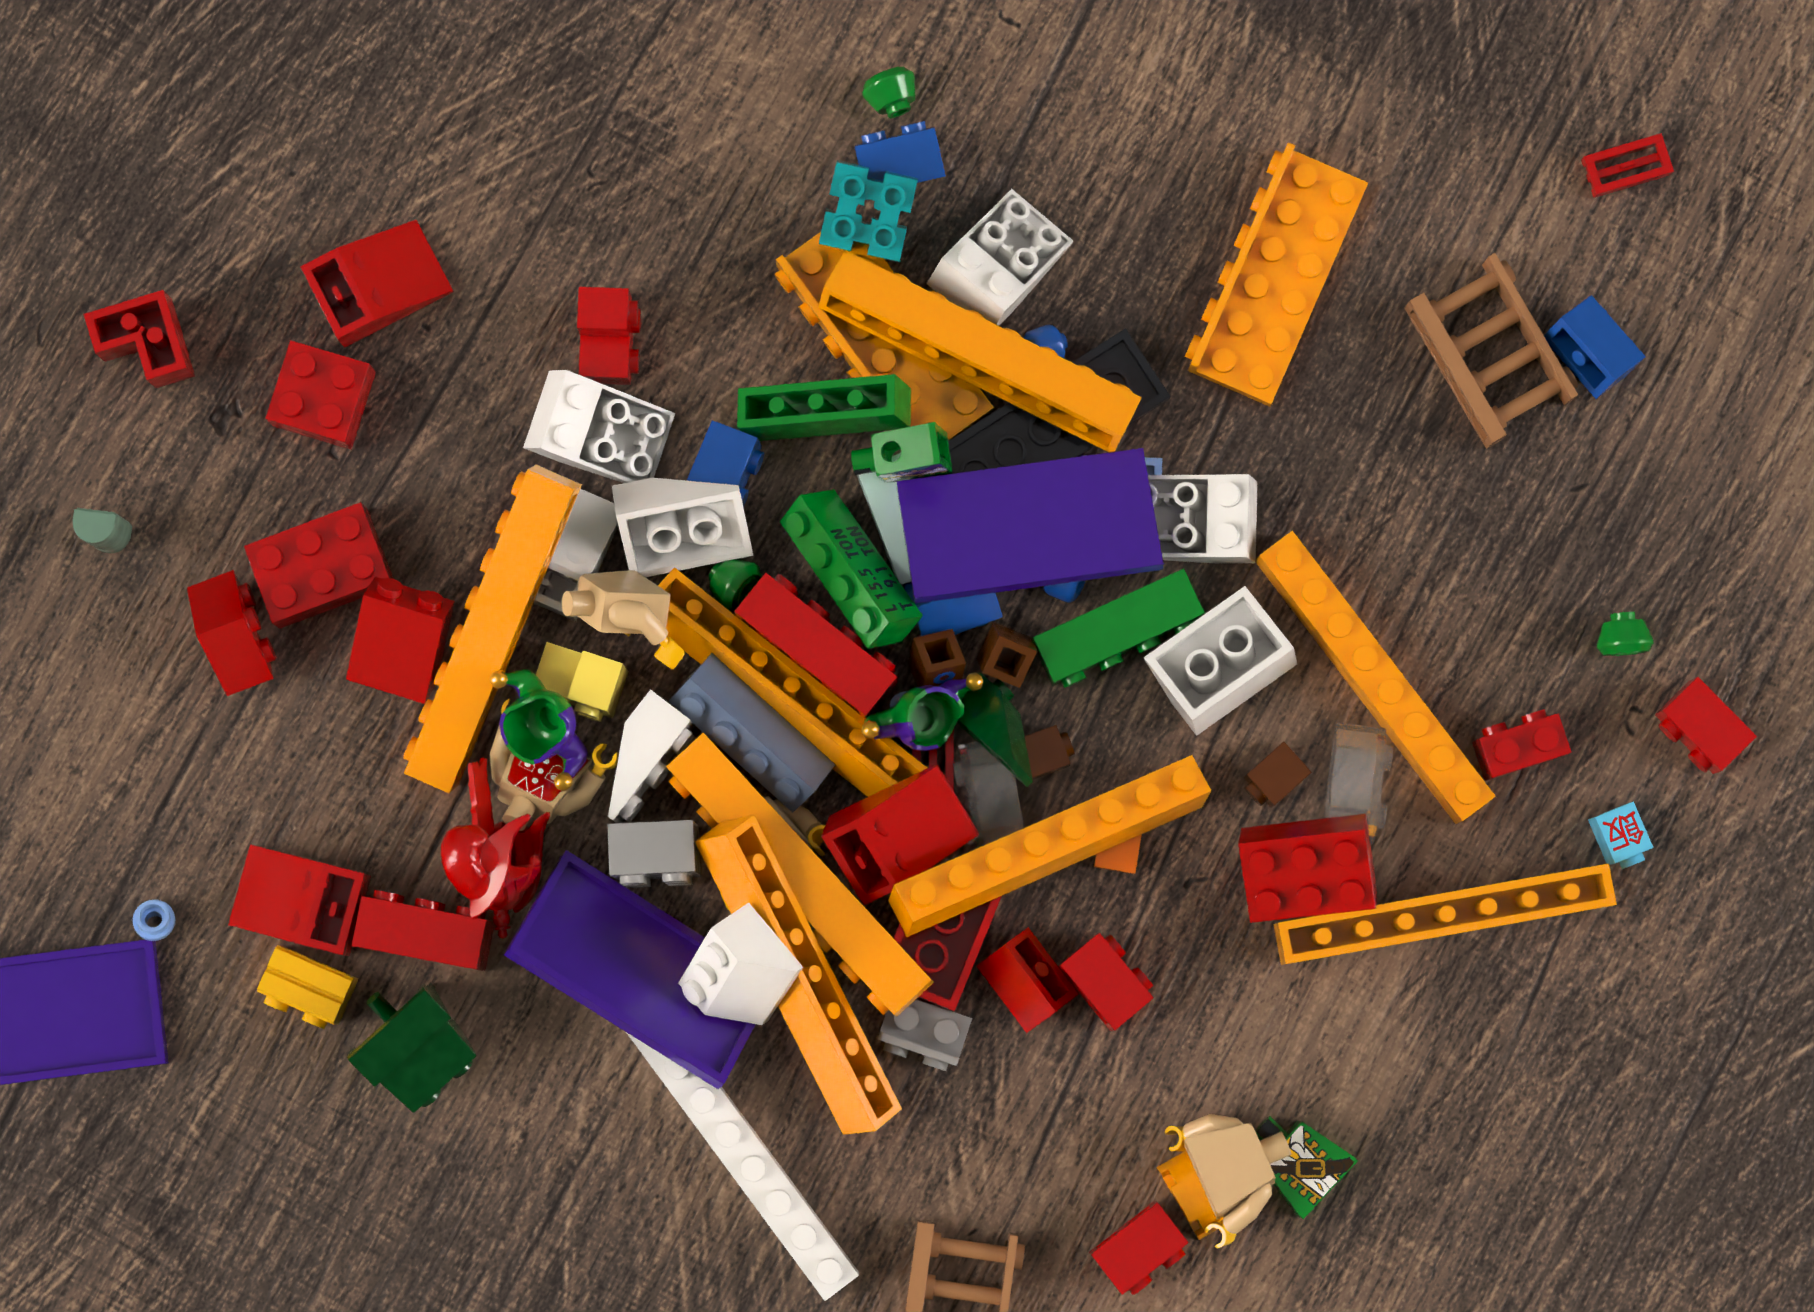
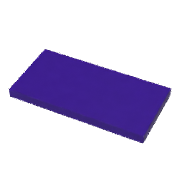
M1143 448L897 481L898 500L915 604L1163 570L1164 563Z
M567 850L560 856L504 954L510 960L716 1089L725 1084L755 1026L752 1023L704 1015L697 1005L691 1004L684 996L682 987L678 982L705 937Z
M138 940L0 958V1085L169 1063L156 941Z

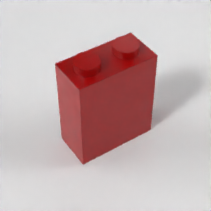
M375 577L363 595L346 680L425 704L436 686L434 679L441 666L455 601L443 598L434 591H421L405 586L392 578L382 579Z

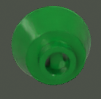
M894 67L882 71L865 82L862 96L878 114H887L889 118L902 116L911 110L910 104L915 100L914 73L905 67Z
M739 559L719 562L712 568L709 574L710 591L720 604L730 612H734L762 578L760 568L755 563Z
M1620 612L1610 614V622L1602 624L1596 646L1603 656L1634 655L1649 652L1654 644V640L1644 619H1636L1635 612Z

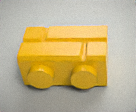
M277 945L257 987V992L266 995L264 1004L286 1013L289 1006L304 1012L303 1021L325 1029L327 1023L338 1025L341 1021L358 978L289 948Z

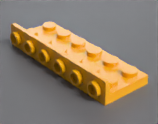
M1289 142L1284 153L1275 150L1266 173L1273 175L1268 189L1259 187L1250 207V210L1257 212L1251 226L1243 223L1234 243L1235 247L1241 249L1235 263L1227 260L1217 282L1224 286L1219 300L1210 298L1201 320L1208 323L1202 337L1194 334L1185 355L1186 358L1192 360L1188 368L1189 372L1269 407L1274 400L1368 185V182L1294 151L1296 145Z
M821 232L788 256L784 257L781 255L775 259L779 270L774 274L776 279L788 294L794 290L803 304L798 306L809 324L813 327L818 323L827 336L822 340L828 350L836 359L843 356L852 368L847 371L849 378L895 374L911 388V426L935 422L947 433L948 441H950L994 410V406L979 387L818 307L823 287L844 252V249L819 244ZM853 241L852 249L849 252L855 255H864L871 259L875 265L894 273L884 258L867 255L869 244Z

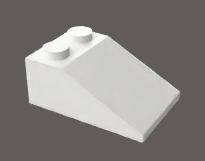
M648 478L612 486L616 518L629 570H635L644 577L670 573L674 567L680 571L754 556L739 485Z

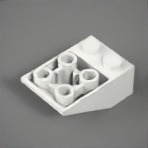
M1011 189L941 258L927 285L945 296L948 301L966 310H974L980 313L986 320L1000 326L1071 246L1073 240Z
M569 370L549 371L523 448L555 461L623 483L654 478L675 413Z
M1249 474L1148 475L1163 560L1200 563H1256L1257 481Z
M580 489L534 604L577 621L578 616H565L563 613L562 596L566 591H578L579 578L583 574L598 573L618 528L613 502Z
M651 689L624 723L608 817L615 823H621L624 819L630 823L644 805L640 797L649 786L656 789L669 773L666 767L667 762L674 753L679 755L695 739L691 732L695 726L691 720Z

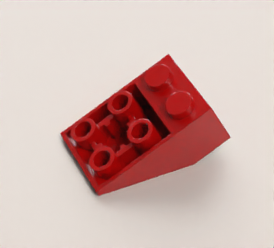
M417 220L337 247L300 266L336 338L344 348L454 292Z
M935 764L829 815L821 837L862 904L866 905L891 893L894 884L928 870L977 837L979 832L938 764Z
M250 844L228 925L335 954L350 956L361 896H366L371 875Z

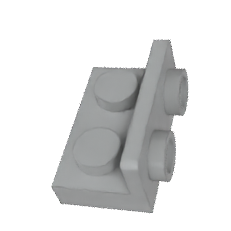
M915 1000L897 1017L890 1010L886 1013L877 1039L885 1042L884 1051L907 1058L910 1050L925 1055L922 1064L946 1071L948 1064L955 1066L958 1064L972 1018Z

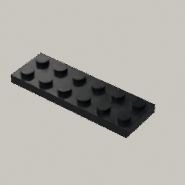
M1126 328L1072 362L1076 365L1089 367L1096 375L1114 384L1125 385L1134 394L1142 397L1129 425L1171 397ZM1011 403L1004 405L948 441L953 474L1080 457V455L1096 447Z

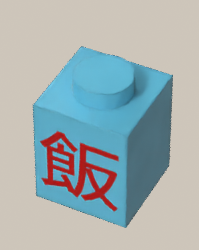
M1634 801L1588 819L1604 859L1609 865L1619 862L1622 869L1644 861L1645 858L1642 852L1653 848Z

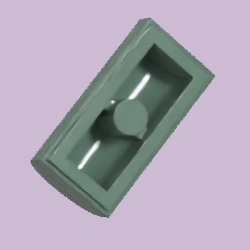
M84 508L74 509L73 529L80 539L101 552L111 554L123 550L129 543L132 525L115 512Z

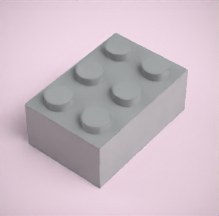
M693 820L607 824L609 875L620 881V884H623L626 888L651 887V879H662V882H665L668 886L693 885L692 877H702L701 853L694 842L700 838V827Z

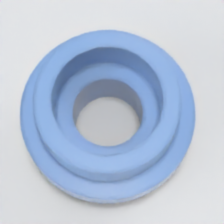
M148 900L139 905L135 910L133 926L141 938L149 941H158L164 939L172 932L175 926V915L172 908L166 902ZM158 916L162 918L161 923L156 927L147 925L151 917Z

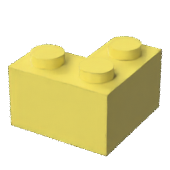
M546 642L536 676L547 690L559 693L571 705L575 706L574 711L578 712V715L601 722L603 715L610 718L614 717L629 671L623 663L586 651L580 653Z

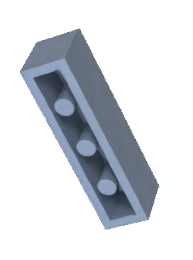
M713 653L691 674L669 700L672 705L689 718L693 724L792 813L816 791L836 765Z

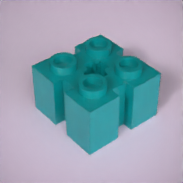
M837 160L829 195L839 197L837 210L826 209L819 244L851 251L853 241L869 244L867 255L900 262L907 226L898 225L900 211L911 213L918 178L885 171L884 180L881 181L867 177L869 167ZM865 200L875 201L874 208L880 210L879 217H872L871 222L863 221L862 214L856 212L858 204L864 206Z

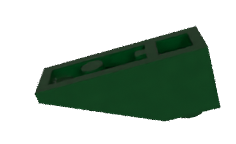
M979 672L978 674L983 679L982 688L975 691L970 690L961 700L964 705L963 717L958 719L957 723L1019 781L1028 787L1033 782L1021 715L1010 702L1015 696L1001 680L996 679L992 683Z

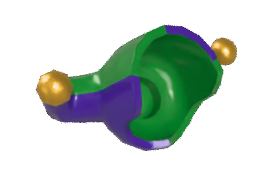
M528 669L504 673L501 670L493 672L490 676V683L494 688L498 689L508 685L514 687L519 695V699L513 702L501 714L499 725L505 745L514 756L529 764L541 763L558 755L563 760V772L555 777L554 784L561 791L568 790L572 786V778L581 769L588 757L586 747L575 734L576 716L571 704L559 693L547 690L540 679Z
M971 673L967 676V679L948 680L939 687L925 685L912 688L900 698L894 707L871 713L864 720L861 732L865 738L870 739L899 737L904 744L914 750L929 751L938 749L947 741L958 719L963 717L964 705L961 700L970 690L975 691L982 688V676L978 673Z

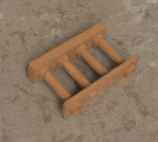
M1496 253L1490 255L1482 264L1487 273L1486 275L1437 302L1434 299L1429 301L1425 293H1422L1411 299L1404 308L1486 449L1500 442L1507 435L1504 431V428L1507 427L1506 422L1558 394L1563 405L1570 403L1578 396L1575 390L1578 387V383L1569 367H1562L1513 284L1516 281V277L1507 261L1502 260L1500 262ZM1496 288L1507 310L1458 337L1455 335L1449 336L1442 324L1445 321L1444 316ZM1516 323L1528 345L1478 373L1475 370L1470 372L1462 359L1466 356L1465 351ZM1537 359L1549 380L1499 408L1497 406L1490 407L1483 395L1486 392V386Z
M918 1220L905 1312H923L924 1299L933 1300V1296L999 1305L998 1312H1008L1014 1269L1022 1270L1025 1245L1017 1244L1018 1235L1009 1233L1007 1246L941 1237L942 1233L934 1232V1222ZM939 1254L1005 1263L1001 1288L937 1280L935 1279L936 1275L928 1274L930 1257L938 1258Z

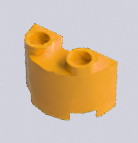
M1185 1151L1156 1168L1180 1206L1198 1240H1201L1209 1235L1205 1232L1206 1227L1223 1220V1218L1216 1219L1189 1155Z

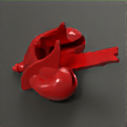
M480 758L479 765L478 761L468 763L472 825H458L446 832L441 843V860L449 881L459 893L470 900L471 918H477L488 909L493 910V922L496 926L494 930H498V936L504 939L508 936L507 929H511V926H508L510 923L509 910L513 909L517 913L526 907L535 895L539 885L542 869L544 831L550 818V812L539 816L529 828L526 826L522 831L519 830L530 820V814L518 817L507 824L502 821L494 824L491 792L488 784L487 759Z

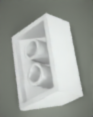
M1246 586L1144 657L1145 662L1172 705L1196 736L1297 665L1294 647Z
M748 902L711 927L678 984L682 987L686 999L691 1004L697 1005L704 1015L763 1025L770 1019L803 966Z

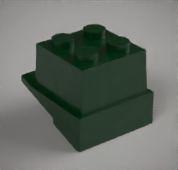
M430 982L427 986L423 984L418 989L417 994L398 1011L379 992L374 993L367 1000V1005L385 1023L357 1048H352L347 1054V1059L374 1087L381 1083L411 1112L415 1113L421 1106L427 1107L432 1104L440 1095L441 1088L452 1078H459L464 1075L471 1067L472 1060L477 1055L462 1029L451 1018L437 994L435 986Z

